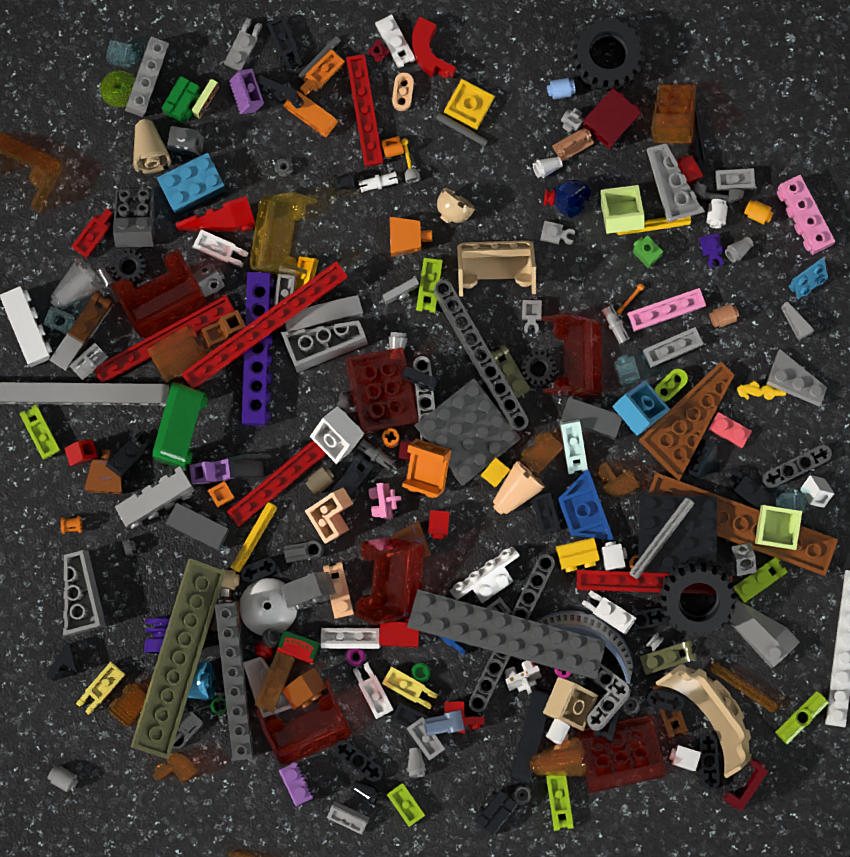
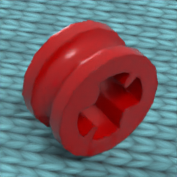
M545 188V206L546 204L553 206L555 189L549 191Z

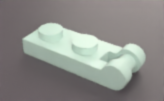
M580 420L560 423L568 474L575 473L574 471L581 470L584 472L588 470ZM580 459V463L573 464V460Z

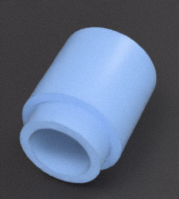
M564 78L550 81V85H547L548 95L552 96L553 99L571 97V94H575L574 80Z

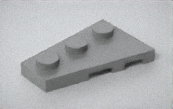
M779 349L766 384L820 406L827 387Z
M262 657L243 662L244 671L261 719L292 708L282 692V689L285 687L282 686Z

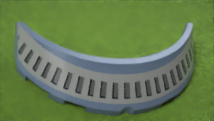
M560 611L535 621L606 641L605 647L612 652L621 665L626 679L625 683L627 685L630 684L633 671L630 651L621 635L599 617L592 614L588 615L581 611Z

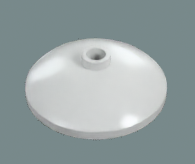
M264 578L253 582L243 592L239 605L240 615L244 624L254 633L262 635L267 629H276L281 634L283 630L286 631L294 622L297 610H295V607L287 608L280 587L285 584L284 582L273 578ZM265 603L271 604L269 610L264 609Z

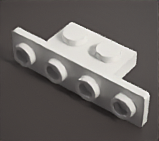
M513 547L503 550L498 557L486 562L485 566L478 571L472 572L464 581L456 583L450 590V593L458 600L473 590L480 602L484 603L513 582L505 566L520 555Z

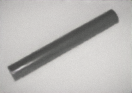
M335 36L298 75V78L303 81L306 77L305 74L331 49L333 50L341 40Z
M441 113L437 115L436 119L484 147L488 142L486 138Z

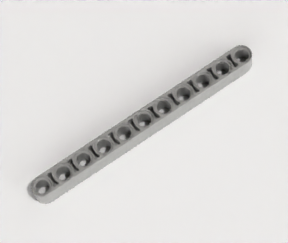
M0 382V404L165 406L169 395V385Z

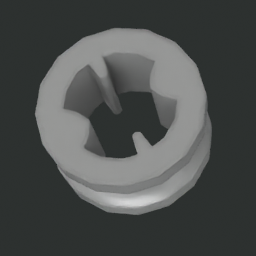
M657 632L646 646H651L654 652L665 638L659 637Z

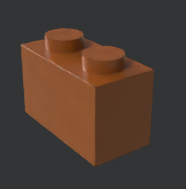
M313 668L282 689V692L295 710L300 706L304 709L312 704L313 701L322 696L321 692L327 687L316 669Z

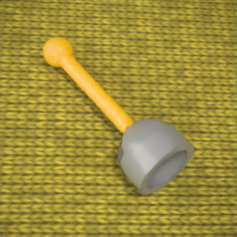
M404 138L401 140V143L404 146L409 168L405 172L406 183H415L420 181L421 178L419 172L412 168L407 147L408 140Z

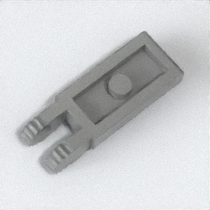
M249 18L246 19L242 30L239 31L224 62V65L237 71L244 69L262 28V24L257 23L252 35L248 34L247 31L251 25V19Z

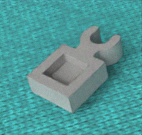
M544 221L540 241L559 245V241L563 240L566 244L571 245L573 240H569L567 235H575V230L567 229L564 231L562 230L563 225Z
M540 300L522 301V320H527L524 326L525 333L528 332L529 326L535 328V334L538 333L539 326L536 321H541L542 301Z

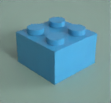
M646 380L627 392L612 406L637 436L658 422L670 410Z

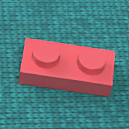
M719 412L708 429L740 448H743L752 432Z

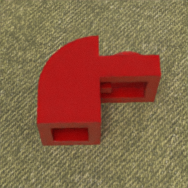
M464 701L444 702L445 713L461 710L464 728L466 725H469V729H481L480 725H484V716H464ZM461 730V731H457V732H459V733H465V730Z

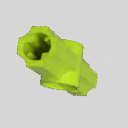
M816 691L798 710L794 711L792 716L775 733L782 741L788 744L805 726L810 724L812 719L828 704V701ZM800 712L805 713L807 717L804 723H800L797 719V715Z

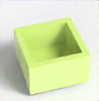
M638 185L601 190V207L606 234L644 229V211Z
M761 505L755 544L796 550L802 511Z

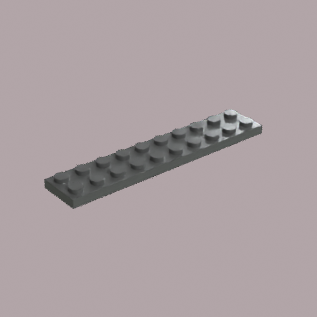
M417 590L407 626L410 629L595 680L597 679L606 641L422 590Z

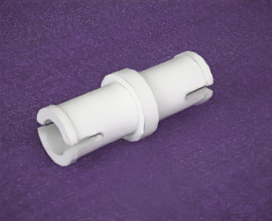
M396 172L381 176L377 174L373 178L360 180V186L368 184L367 186L360 187L361 192L376 188L380 190L384 186L398 184L397 178L389 180L390 178L397 177Z

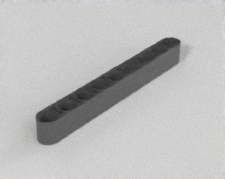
M439 280L433 289L435 298L502 415L509 422L512 429L516 432L522 431L528 425V418L453 286L447 280ZM445 286L448 290L447 293L441 294L438 291V287ZM447 303H455L457 309L454 311L450 310ZM457 319H464L466 326L460 327L457 324ZM466 336H474L476 342L473 344L468 343ZM476 352H483L485 359H477ZM487 368L494 370L495 375L493 377L486 375L485 370ZM495 385H502L504 393H497ZM506 401L512 402L513 410H507L504 403ZM515 418L522 419V427H517L514 424Z
M544 554L539 557L515 605L512 616H515L517 611H523L526 614L525 619H529L553 570L555 562L552 556ZM548 559L551 562L550 568H542L540 561ZM535 576L541 577L542 585H533L532 578ZM527 593L534 596V601L530 604L523 600V596ZM493 651L470 698L469 707L472 711L481 712L486 708L510 656H501ZM492 663H497L500 666V671L497 674L491 673L489 670V666ZM485 680L490 681L492 684V688L489 691L481 689V683ZM475 698L482 699V708H474L472 701Z

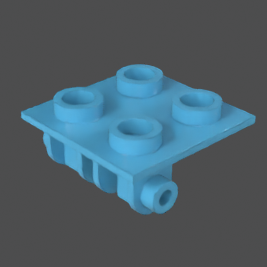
M821 258L792 279L793 281H791L789 288L792 292L795 291L797 299L808 295L813 288L822 285L828 278L824 258Z

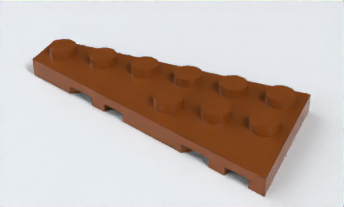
M722 362L711 370L638 440L678 481H680L734 377V374Z

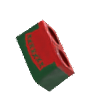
M283 630L277 651L313 664L321 643Z

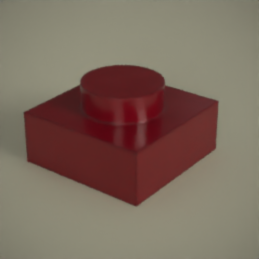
M400 440L399 460L410 461L411 453L407 451L408 445L413 441Z

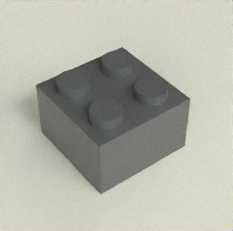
M329 572L312 573L280 586L287 608L295 607V610L307 609L314 606V603L328 601L331 599V595L336 594Z

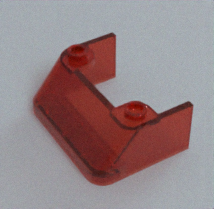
M569 313L542 317V321L554 323L553 332L559 340H563L564 377L557 378L554 388L543 389V393L557 396H595L601 394L602 337L600 323L595 319Z
M328 679L325 680L329 693L320 697L318 700L320 708L284 724L280 717H271L265 720L260 709L256 710L263 732L280 764L287 765L330 747L338 741L346 740L350 736V728Z

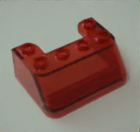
M179 249L170 252L164 259L168 272L136 289L128 279H121L111 284L136 332L142 338L152 336L203 308L206 304V298Z
M386 537L361 542V556L366 560L374 559L371 594L359 598L356 603L355 616L374 625L410 617L417 590H421L425 555L423 544L416 541Z

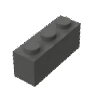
M573 396V398L568 397L560 422L579 419L581 429L615 440L622 421V417L618 415L616 410L609 409L607 411L602 409V406L597 403L591 402V404L583 402L584 399L576 396Z
M184 502L181 505L176 503L166 524L219 551L230 531L226 528L227 524L218 519L216 522L210 520V515L199 511V513L192 511L193 507Z

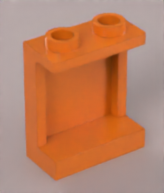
M415 439L408 445L407 452L411 453L407 479L403 482L402 486L412 492H420L427 497L437 498L445 489L451 450Z

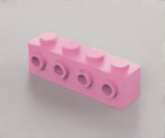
M801 175L780 184L777 195L781 201L785 202L788 216L795 221L794 227L797 233L802 235L805 249L814 255L832 246L835 240Z

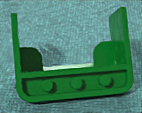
M172 383L153 449V457L158 463L176 468L180 466L184 470L189 469L187 464L191 463L193 456L189 447L199 411L202 408H206L208 396L205 392L183 384Z

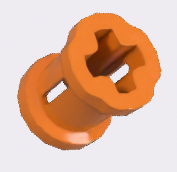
M389 428L382 434L383 444L386 447L394 448L399 444V434L395 429ZM393 434L396 440H392L390 443L386 436L390 437Z
M81 516L68 519L61 517L62 534L74 531L82 533Z

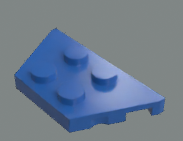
M588 469L558 498L571 536L611 541L613 536Z

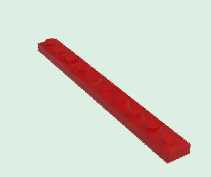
M336 261L181 373L191 388H197L346 280L348 276Z

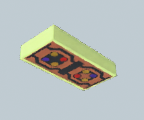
M213 79L209 81L192 109L194 116L199 119L219 88L218 83Z

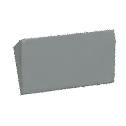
M277 275L274 306L295 291L297 275Z

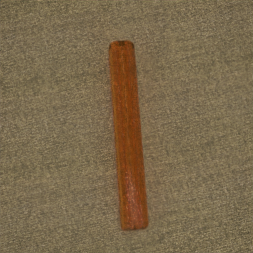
M714 662L712 664L711 672L770 712L776 711L778 703L719 663Z

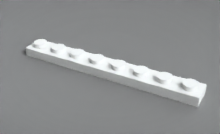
M846 570L844 575L825 719L826 725L839 727L846 726L850 696L849 570Z

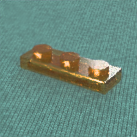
M278 651L276 652L256 700L255 707L274 713L296 660L295 658Z

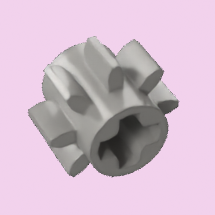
M576 108L573 111L568 109L561 119L564 123L562 128L568 132H571L572 129L577 131L584 120L581 118L582 112Z

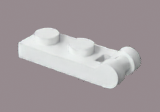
M392 15L375 23L398 68L403 67L409 61L411 63L416 60ZM402 52H405L406 55L402 57L398 55Z

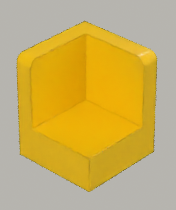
M495 458L481 474V478L497 487L503 478H506L509 474L510 469Z

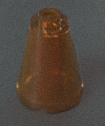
M576 737L533 755L532 760L529 761L530 769L536 775L583 776L586 773V763H582V757L585 756L580 740Z

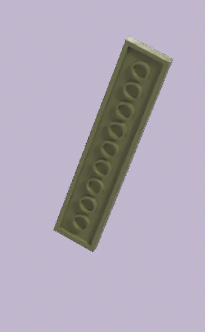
M188 559L131 748L169 759L226 571L193 559Z

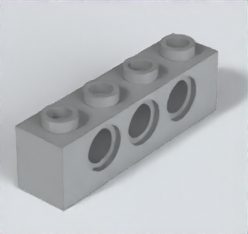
M154 37L149 39L125 111L141 117L145 114L169 43Z

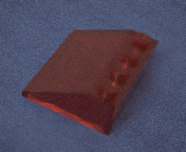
M403 347L346 358L344 363L356 421L364 435L418 422L411 384L401 377L404 368L407 366Z
M651 715L618 722L613 742L607 741L606 738L602 737L600 739L594 738V730L591 728L575 732L589 794L666 777L665 764ZM605 725L602 730L608 731L609 726Z

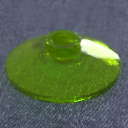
M114 71L106 75L100 86L103 100L113 107H125L135 82L134 77L125 71ZM116 85H121V89H115Z

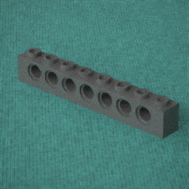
M236 601L216 603L215 611L233 761L252 759L254 751Z

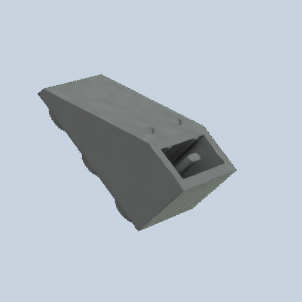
M154 188L116 190L113 225L116 248L154 246Z

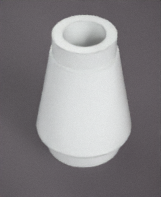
M560 157L541 159L533 163V169L538 178H544L562 167Z

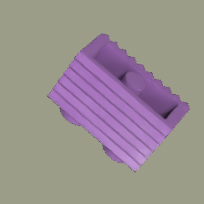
M253 69L239 70L229 80L240 114L256 112L264 104Z
M297 763L279 770L295 806L313 799L312 792H310V788L306 784L307 781H304L305 778L301 774L302 771Z

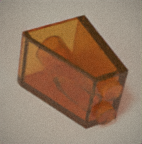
M185 325L146 347L165 383L183 373L206 354L202 344L198 345L194 338L197 335L192 327L188 328Z

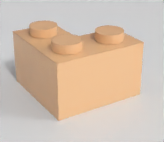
M344 488L332 492L305 511L325 544L349 530L340 513L353 505V502Z

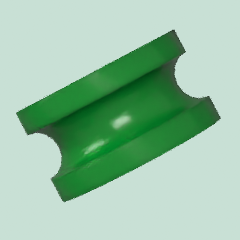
M217 697L212 701L211 709L215 714L223 715L227 712L225 698ZM223 701L225 709H220L219 712L216 711L215 703Z

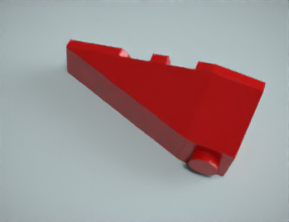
M247 196L222 204L223 208L209 209L202 217L201 215H195L175 223L178 231L234 232L241 230L242 232L250 231L256 224Z

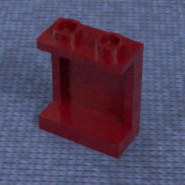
M612 88L583 120L581 126L589 130L591 135L610 150L629 126L639 118L641 111H639L640 109L635 103H630L625 99V95L621 91H616Z
M757 759L750 760L747 763L749 767L754 769V773L739 795L735 797L731 793H725L722 797L723 801L738 811L744 809L768 773L765 769L766 765Z

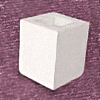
M812 475L808 477L800 489L810 505L823 508L834 495L833 490L824 478Z

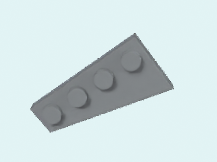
M667 144L648 148L647 153L667 222L705 212L702 206L699 205L695 193L691 191L687 184L684 174L682 175L678 168V163Z

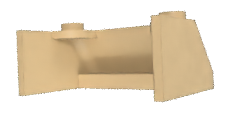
M465 242L457 246L459 297L463 296V288H473L480 279L515 278L516 283L522 287L531 285L532 294H536V264L532 242Z

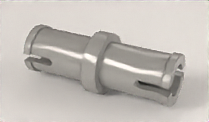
M613 305L603 309L602 312L610 324L608 327L610 330H613L618 343L621 344L629 340L630 337L622 325L623 321L619 319Z

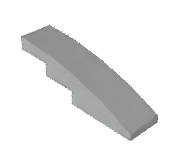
M356 295L307 307L286 322L284 326L286 332H295L300 329L308 330L323 326L324 324L342 321L345 318L362 315L363 310L359 297Z
M99 302L96 304V307L100 309L103 306ZM110 307V309L107 311V313L105 314V316L103 317V319H104V318L108 315V313L111 311V307ZM100 323L98 324V326L96 327V329L93 331V333L91 334V336L89 337V339H90V338L93 336V334L98 330V328H99V326H100ZM67 334L50 358V361L66 371L69 365L74 362L88 345V340L85 344H82Z

